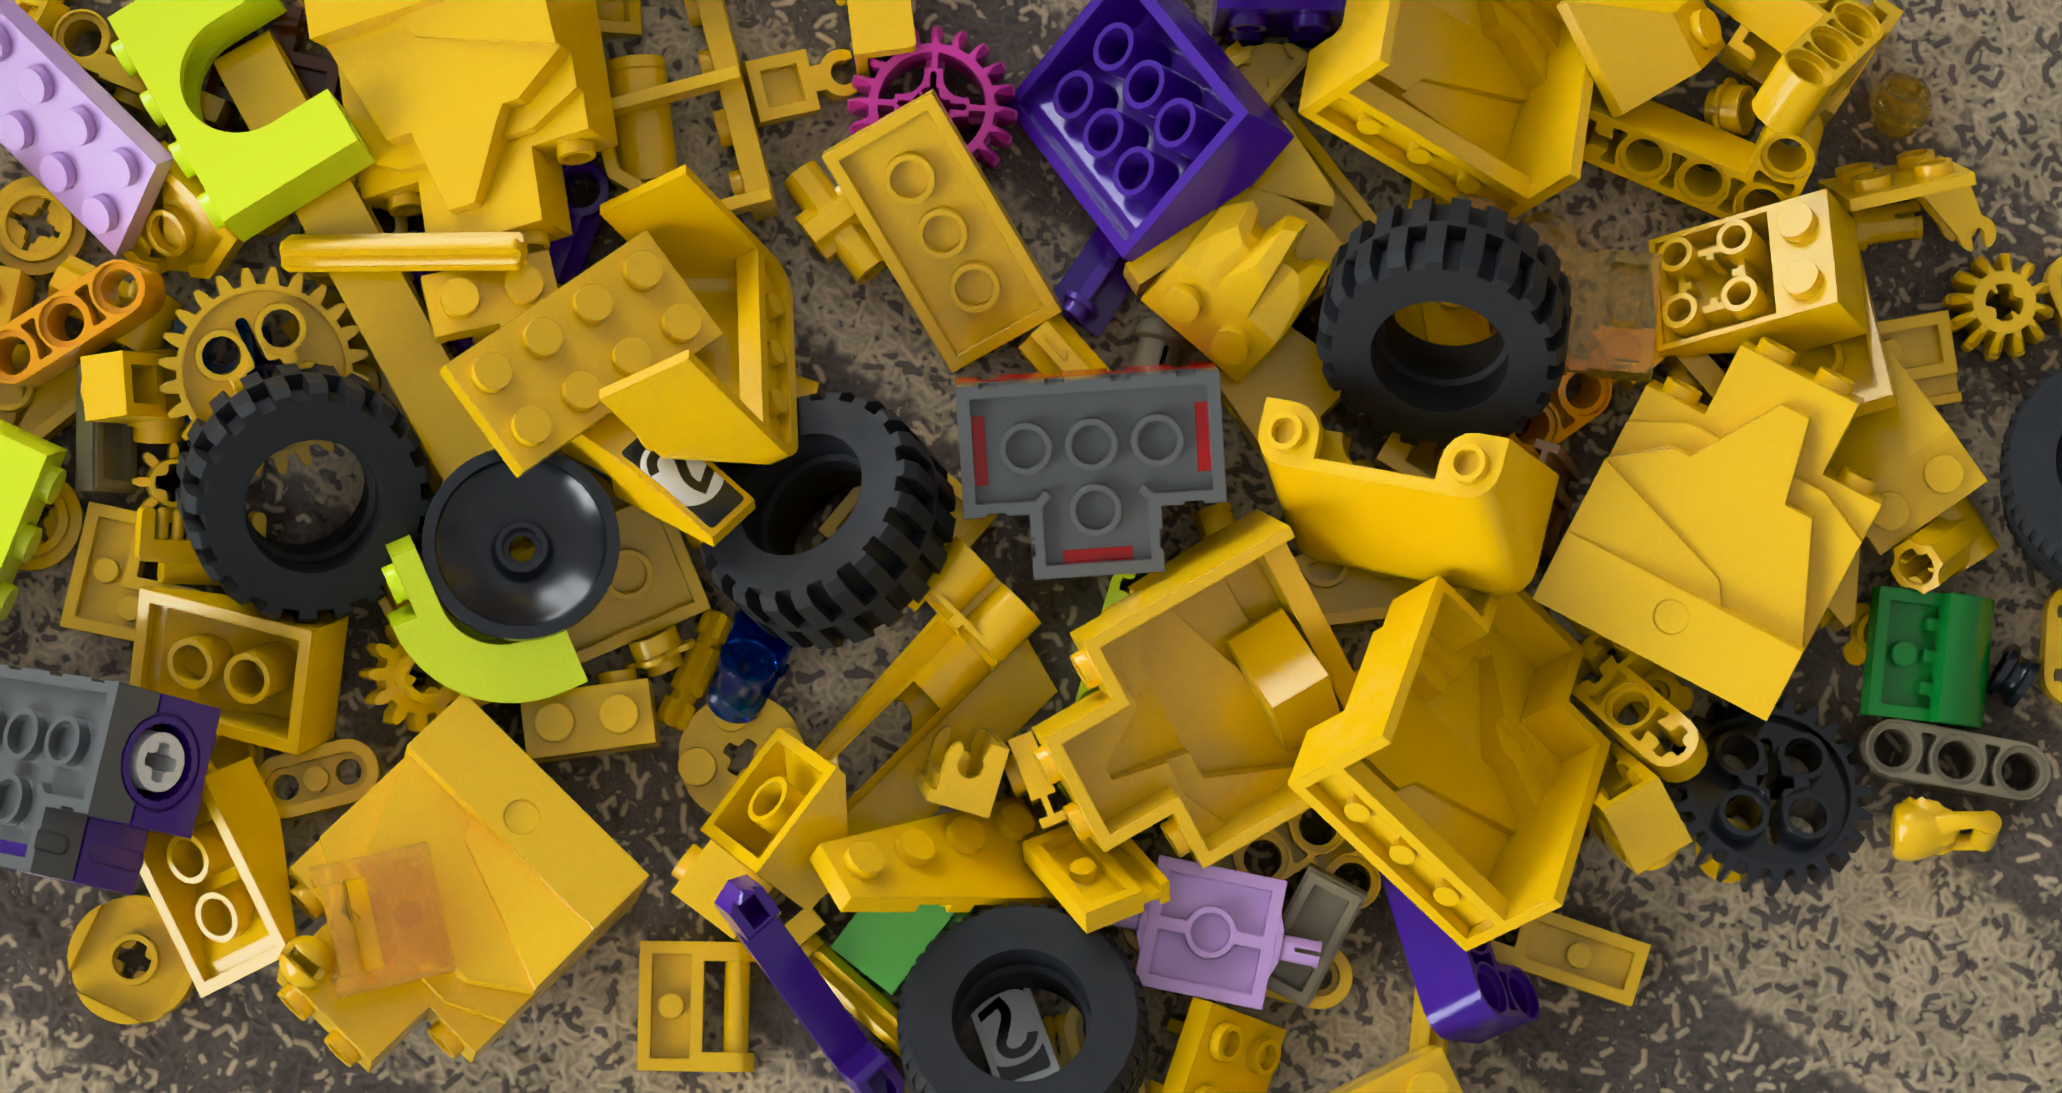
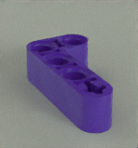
M1379 871L1423 1011L1429 1024L1441 1038L1479 1044L1537 1019L1539 1015L1537 993L1528 976L1520 968L1514 965L1497 963L1490 941L1465 952Z

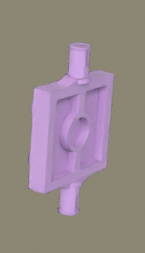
M1162 855L1158 856L1156 867L1170 881V902L1161 904L1157 899L1144 904V912L1110 925L1137 931L1139 955L1135 973L1139 976L1142 986L1262 1010L1268 978L1279 960L1317 969L1320 957L1298 953L1294 949L1321 953L1322 941L1320 940L1314 941L1284 934L1281 912L1288 881L1211 865L1203 869L1196 862Z

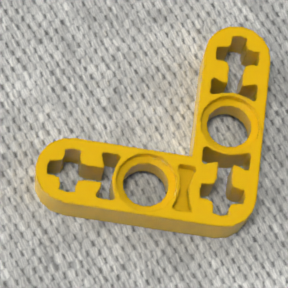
M1593 632L1580 644L1585 651L1570 696L1575 704L1659 778L1667 782L1679 783L1690 780L1699 774L1706 764L1708 751L1707 745L1698 729L1690 719L1641 678L1655 663ZM1611 648L1615 649L1617 655L1622 660L1621 663H1617L1613 655L1608 656L1607 652ZM1590 671L1594 675L1599 676L1602 674L1603 676L1595 684L1590 680L1583 681L1582 679ZM1642 701L1649 704L1647 715L1638 723L1632 725L1618 723L1619 713L1629 703ZM1663 731L1672 743L1679 747L1684 745L1686 749L1678 756L1673 752L1665 753L1656 737Z

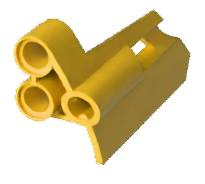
M957 536L952 539V543H948L943 548L948 555L940 575L933 573L926 583L930 590L923 598L937 614L814 750V752L840 769L838 755L892 702L902 701L910 711L912 729L907 742L847 800L848 837L928 818L942 806L926 801L914 783L917 769L924 771L933 738L940 728L945 725L951 727V739L946 745V752L957 741H961L964 744V749L969 752V742L978 727L996 732L1002 741L1006 743L1058 692L1027 639L1041 625L1040 620L1016 594L996 578L995 574L978 555Z

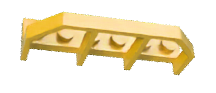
M596 0V4L600 6L619 0ZM684 0L691 28L703 26L708 49L697 51L702 74L613 97L611 100L614 118L719 90L724 109L713 111L716 129L722 148L734 146L739 169L728 172L734 196L720 200L734 215L751 212L755 222L779 216L725 0ZM616 147L601 151L607 177L612 184L626 192L645 184L621 169Z

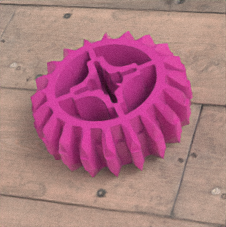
M934 26L931 31L932 43L920 44L919 33L915 28L917 43L915 52L888 56L889 60L887 62L879 57L868 58L869 70L875 78L865 75H855L853 77V88L867 97H858L847 101L848 113L864 118L855 121L849 126L850 136L932 90V85L936 83L937 96L946 111L949 112V116L957 129H969L970 124L981 125L977 135L967 145L976 161L979 160L987 168L996 170L1000 165V158L989 147L990 144L1001 149H1008L1012 145V135L997 126H1010L1017 123L1018 113L1016 110L1010 107L999 106L1015 98V87L1010 84L994 85L1006 74L1005 65L1003 62H996L982 68L990 54L989 47L982 43L976 46L970 54L965 53L968 34L963 31H959L955 35L950 46L943 44L944 35L942 27ZM926 65L923 81L916 90L905 94L895 93L894 99H883L890 85L899 76L913 68ZM945 66L953 68L968 77L978 88L985 105L970 104L969 98L958 97L949 92L944 84Z

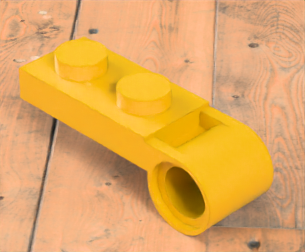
M75 9L64 14L54 27L53 40L94 80L104 83L109 89L113 90L114 94L112 97L121 106L147 115L148 112L139 95L148 89L139 73L131 78L115 56L110 45L119 40L113 28L102 16L89 9ZM89 31L101 32V44L93 54L85 57L75 56V44L82 34ZM201 90L200 106L205 124L214 129L227 132L236 111L225 99Z

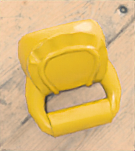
M1909 796L1907 799H1903L1901 803H1897L1892 809L1890 823L1891 852L1897 860L1917 861L1934 855H1944L1951 851L1986 852L1991 850L1996 844L2002 821L2000 816L1994 811H1952L1942 806L1939 801L1925 799L1924 797L1915 800ZM1972 829V832L1963 834L1960 833V830Z

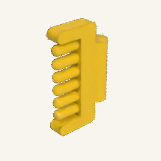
M142 505L138 508L134 556L136 559L144 562H158L157 579L160 584L222 586L218 580L212 581L202 567L187 534L186 539H184V522L177 508L172 512L171 538H168L170 516L168 508L160 507L157 510V514L153 507ZM251 511L248 514L251 524L266 538V515L262 512Z

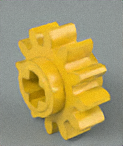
M387 624L385 626V633L390 644L368 643L366 645L367 651L371 656L377 658L378 662L376 667H366L359 671L361 678L376 681L377 689L370 691L365 698V702L372 705L388 704L383 714V722L385 724L398 725L406 718L409 731L421 732L427 727L428 717L433 721L447 708L448 704H451L461 694L439 683L421 668L418 671L427 675L424 685H412L417 678L410 675L409 672L416 663L399 642L391 624Z

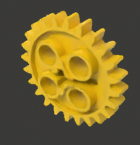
M276 267L268 268L263 284H256L249 268H242L240 287L234 289L222 275L215 277L219 296L213 299L199 289L192 292L200 310L196 314L181 309L175 311V315L186 326L183 334L173 332L163 334L162 338L178 349L176 356L163 357L157 361L158 365L175 371V379L167 381L158 387L159 392L179 395L180 401L166 413L169 418L188 415L191 422L181 434L185 441L189 440L187 434L196 418L206 422L214 413L209 402L222 390L230 398L243 390L244 386L240 379L247 376L246 373L255 368L254 361L235 326L239 318H244L248 322L260 353L265 360L272 361L277 359L280 365L296 363L300 370L312 368L315 363L334 366L340 376L347 377L353 373L370 383L369 377L353 372L352 363L369 356L367 350L349 349L347 341L360 331L358 326L347 325L340 327L337 323V320L347 307L345 303L340 302L325 309L321 303L325 297L327 287L320 284L308 295L302 293L303 274L296 272L290 278L286 287L280 286ZM278 309L290 313L297 325L294 339L282 347H274L269 344L263 337L261 330L262 322L266 315ZM222 336L230 339L236 345L238 361L229 372L215 374L204 365L202 352L208 341ZM301 441L282 448L269 458H272L277 471L282 475L287 473L288 455L295 453L298 459L308 467L312 465L309 446L316 443L328 452H333L335 448L331 441ZM263 464L256 471L255 475L259 476L263 468Z

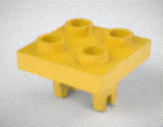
M1193 996L1185 1022L1170 1018L1166 1028L1167 1031L1179 1034L1180 1037L1165 1082L1162 1084L1149 1079L1145 1092L1267 1093L1273 1072L1280 1062L1281 1047L1287 1030Z

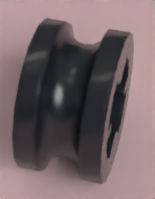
M2016 643L2012 644L2002 655L1987 680L1986 694L1988 695L2000 693L2004 697L2003 704L2010 709L2024 696L2042 665V660L2036 656L2031 659L2024 658L2021 654L2022 647Z

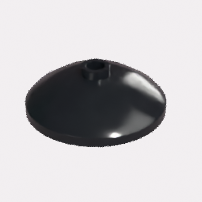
M496 449L473 457L452 472L439 487L429 505L423 524L422 556L424 566L432 587L442 604L451 614L468 627L484 635L502 640L533 641L562 633L581 622L597 607L607 593L616 573L619 560L620 536L618 521L607 493L595 477L582 465L558 452L546 458L518 479ZM519 541H527L534 546L535 553L530 560L519 562L511 557V547Z

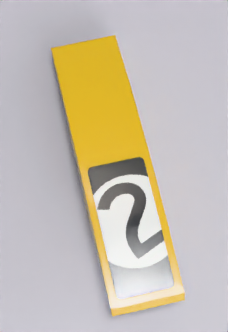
M611 413L562 447L563 453L610 476L614 496L712 547H715L755 509L754 498L713 462L662 458L656 452L647 450L641 444L638 436L614 413Z

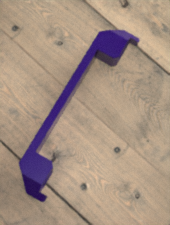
M747 874L728 880L714 902L715 907L846 1084L855 1093H903L905 1080L888 1057L867 1039L778 916L781 914V911L766 890Z

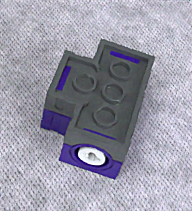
M0 664V868L134 895L138 874L143 865V853L149 831L191 839L195 819L201 805V794L210 755L216 741V730L221 709L123 682L103 681L92 677L65 673L59 674L51 671L25 667L18 668Z

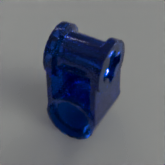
M741 609L731 626L725 644L721 648L718 659L719 669L709 686L706 698L709 708L716 716L724 721L735 724L756 720L761 714L779 678H783L790 665L787 663V660L793 648L792 645H788L782 638L771 636Z

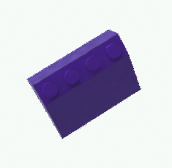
M1091 0L1017 88L1015 98L1004 104L1006 107L1017 111V122L1118 253L1129 262L1136 260L1251 187L1294 138V135L1181 0Z

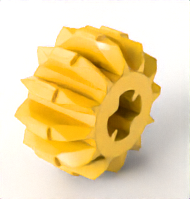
M2001 253L1997 256L1993 267L1981 255L1970 262L1971 274L1959 270L1952 276L1950 281L1959 293L1947 294L1942 299V306L1951 311H1961V315L1951 319L1950 323L1952 333L1964 327L1970 333L1962 341V351L1969 353L1981 341H1984L1983 355L1985 361L1994 362L1997 360L2002 349L2012 359H2017L2025 354V342L2036 345L2043 340L2045 333L2037 322L2051 319L2054 310L2048 305L2037 303V299L2050 291V284L2040 282L2031 286L2027 281L2034 273V263L2026 262L2016 272H2012V259L2009 253ZM1996 294L2000 295L2001 305L2011 309V312L2000 320L1996 319V309L1986 306V302Z

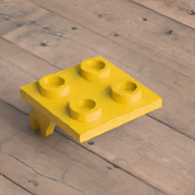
M1917 149L1898 154L1896 156V165L1878 169L1873 168L1872 162L1843 165L1835 169L1836 178L1818 181L1820 190L1827 188L1837 201L1851 212L1913 198L1917 199L1922 209L1938 226L1941 234L1951 242L1955 241L1956 237L1958 244L1969 252L1973 250L1972 237L1975 235L1977 228L1980 229L1984 246L1991 247L1996 239V227L1991 219L1981 214L1971 187L1977 185L1975 172L1953 162L1952 158L1941 155L1935 156L1934 149Z

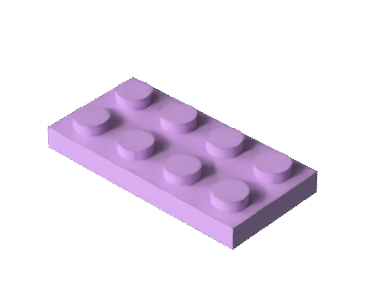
M0 0V143L114 256L132 250L174 161L173 156L14 0Z

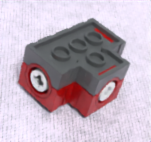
M1212 361L1192 362L1190 366L1172 367L1171 364L1130 366L1125 367L1126 370L1107 371L1106 368L1061 371V374L1043 375L1042 372L997 375V378L978 380V376L956 378L955 389L964 519L986 518L987 514L1007 513V516L1029 515L1034 580L1165 572L1164 548L1161 529H1163L1161 506L1184 505V501L1203 500L1204 503L1227 502L1220 373Z

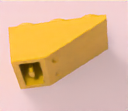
M1827 188L1648 240L1657 352L1661 356L1737 353L1740 345L1746 340L1757 345L1761 337L1776 341L1792 351L1809 350L1868 333L1856 221Z

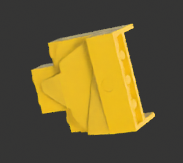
M304 0L309 39L327 48L338 64L343 108L348 113L376 161L359 172L362 200L389 212V215L393 217H412L423 213L425 233L520 232L527 239L528 253L547 250L550 248V242L572 235L562 164H584L595 159L596 152L618 146L596 0Z
M1346 0L1342 25L1334 35L1309 51L1298 113L1451 203L1453 197L1470 199L1471 207L1486 210L1488 205L1506 211L1508 213V221L1510 222L1580 180L1594 80L1556 7L1562 0Z
M1761 337L1757 345L1749 340L1740 345L1709 407L1699 402L1703 394L1701 391L1670 376L1667 377L1664 384L1654 379L1645 386L1610 455L1603 461L1532 599L1767 721L1780 700L1886 497L1875 492L1878 482L1870 476L1845 465L1842 466L1839 473L1828 468L1863 401V398L1851 393L1855 383L1849 378L1823 366H1820L1817 374H1814L1793 363L1797 355L1794 351L1769 338Z
M1256 509L1166 562L1165 572H1151L1127 587L1130 589L1129 596L1102 610V615L1070 632L1079 650L1070 655L1072 664L1088 690L1096 686L1099 687V690L1032 727L1041 746L1031 752L1048 783L1052 786L1060 781L1071 802L1063 806L1062 810L1081 842L1090 837L1104 852H1107L1168 817L1169 819L1161 823L1160 827L1175 854L1179 858L1188 854L1198 865L1205 869L1311 808L1287 785L1303 743L1289 751L1284 750L1224 640L1277 608H1282L1328 673L1340 713L1345 710L1357 677L1286 543L1295 538L1289 525Z
M1437 575L1392 600L1383 627L1377 629L1372 634L1345 710L1307 730L1287 785L1467 952L1563 906L1611 745V741L1569 701L1585 649L1538 602L1533 600L1524 589L1512 595H1494L1463 588L1454 590L1440 575Z
M461 694L407 744L404 758L320 836L319 840L289 868V883L294 887L289 891L291 899L312 920L316 921L322 915L328 921L313 936L320 937L330 944L335 953L336 964L333 975L328 982L314 989L298 988L291 985L285 980L280 968H278L277 982L283 988L277 995L286 1007L302 1021H306L312 1016L329 1033L324 1038L325 1044L338 1059L350 1068L358 1062L369 1073L424 1019L432 1025L427 1030L428 1035L443 1052L453 1059L461 1053L472 1064L637 902L650 875L468 696ZM298 950L291 956V959L311 976L320 968Z

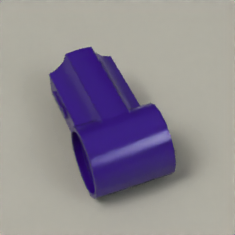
M592 162L579 165H564L562 167L566 195L571 185L581 179H591L599 183L600 192L597 200L589 207L577 208L568 203L572 235L550 242L549 254L556 282L561 285L566 284L584 272L604 220L600 215V204L614 198L612 185L599 166Z

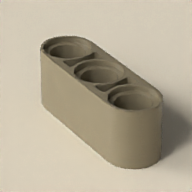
M1887 719L1867 727L1858 736L1856 742L1858 746L1855 749V758L1858 764H1866L1869 767V771L1866 773L1868 776L1878 780L1995 802L2018 803L2039 796L2047 788L2051 778V767L2046 755L2034 745L1908 720ZM1880 733L1891 734L1900 742L1902 756L1900 762L1895 767L1882 764L1876 757L1874 743ZM1945 744L1957 747L1964 756L1965 768L1958 779L1946 776L1938 765V754ZM2009 756L2020 759L2028 770V780L2021 791L2010 788L2002 777V766Z

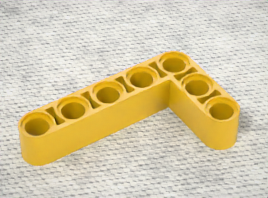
M1709 0L1782 54L1752 101V108L1758 119L1766 126L1786 135H1796L1802 132L1852 83L1884 33L1878 19L1854 0Z

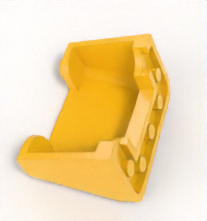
M1266 397L1259 425L1258 442L1286 523L1290 526L1295 536L1292 539L1293 543L1302 553L1325 563L1420 581H1428L1440 575L1452 587L1494 595L1515 594L1522 591L1532 581L1537 570L1559 474L1510 438L1481 433L1461 435L1444 449L1435 479L1355 465L1348 454L1352 440L1350 437L1341 432L1323 429L1320 418L1308 406L1294 401Z

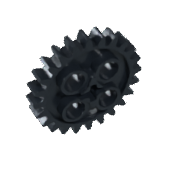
M1788 696L1781 708H1774L1768 720L1765 721L1732 703L1729 705L1728 712L1723 705L1716 701L1712 703L1707 711L1706 719L1698 715L1692 718L1691 721L1707 745L1708 757L1706 764L1699 774L1690 780L1679 783L1667 782L1664 788L1671 801L1678 802L1674 806L1682 822L1686 823V829L1693 840L1688 845L1697 842L1702 848L1694 863L1697 866H1701L1712 859L1720 863L1716 880L1720 883L1734 871L1740 874L1741 892L1747 893L1754 881L1761 879L1763 880L1768 897H1774L1781 887L1783 880H1785L1794 895L1801 893L1808 883V877L1820 887L1824 885L1831 875V869L1840 873L1851 859L1849 853H1856L1864 842L1865 837L1859 831L1866 829L1873 818V814L1862 807L1867 806L1874 796V790L1856 784L1862 781L1869 771V767L1866 764L1849 763L1848 759L1858 745L1855 741L1839 745L1835 742L1833 738L1840 727L1837 721L1824 728H1820L1815 724L1818 717V707H1811L1802 717L1795 714L1794 697ZM1761 742H1764L1769 746V762L1768 759L1766 760L1765 750ZM1674 744L1671 750L1678 756L1684 752L1686 747L1684 745L1679 747ZM1728 754L1737 757L1745 765L1746 770H1737L1727 765L1722 755ZM1785 757L1799 759L1807 767L1809 773L1797 772L1790 767ZM1766 776L1765 787H1759ZM1770 799L1777 800L1771 810H1769ZM1726 814L1739 815L1748 823L1750 830L1737 829L1728 821ZM1795 816L1807 821L1812 827L1813 833H1805L1795 828L1790 817ZM1767 824L1770 827V835L1774 845H1770L1766 840L1765 827Z

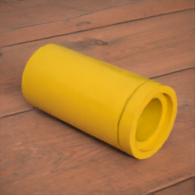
M635 54L606 61L611 98L668 83L664 56ZM671 103L614 118L618 146L615 147L620 167L623 171L647 183L678 168ZM616 186V187H617V190L622 191V192H626V191H624L623 189H621V188H619L618 186Z

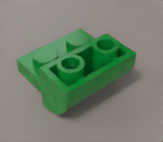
M1887 586L1872 587L1859 715L1910 720L1918 723L1967 729H1982L1995 600L1952 592H1927L1923 595L1918 590Z

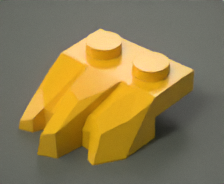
M1253 200L1221 206L1192 237L1187 247L1146 289L1140 299L1237 383L1290 329L1317 293L1331 266L1330 263L1318 257L1305 261L1296 257L1295 249L1309 221L1287 214L1267 230H1264L1258 224L1259 208Z

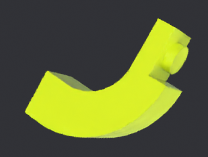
M410 535L385 545L393 563L382 567L381 570L396 604L408 599L410 601V604L387 613L388 619L399 642L408 655L433 679L465 696L496 703L537 701L558 695L588 682L567 630L548 638L533 641H508L484 635L455 619L441 605Z

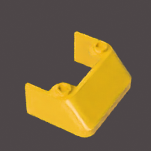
M686 164L600 204V215L627 242L643 231H648L722 331L723 335L697 355H694L689 349L599 389V400L638 436L641 444L647 450L654 451L665 459L771 465L794 455L798 449L793 293L788 276L778 259Z

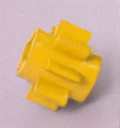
M169 443L167 459L160 461L154 455L144 452L142 458L150 467L146 477L130 479V484L146 487L149 497L142 502L141 506L147 505L154 508L157 503L165 506L170 512L169 523H172V512L177 508L176 495L175 501H168L167 492L163 489H157L155 480L156 476L167 475L169 465L174 464L177 469L179 460L177 443Z

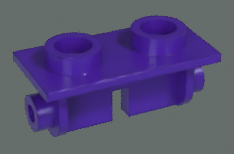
M1099 227L1094 231L1054 290L1063 306L1061 314L1097 338L1103 333L1132 290L1123 277L1124 266L1128 261L1122 258Z

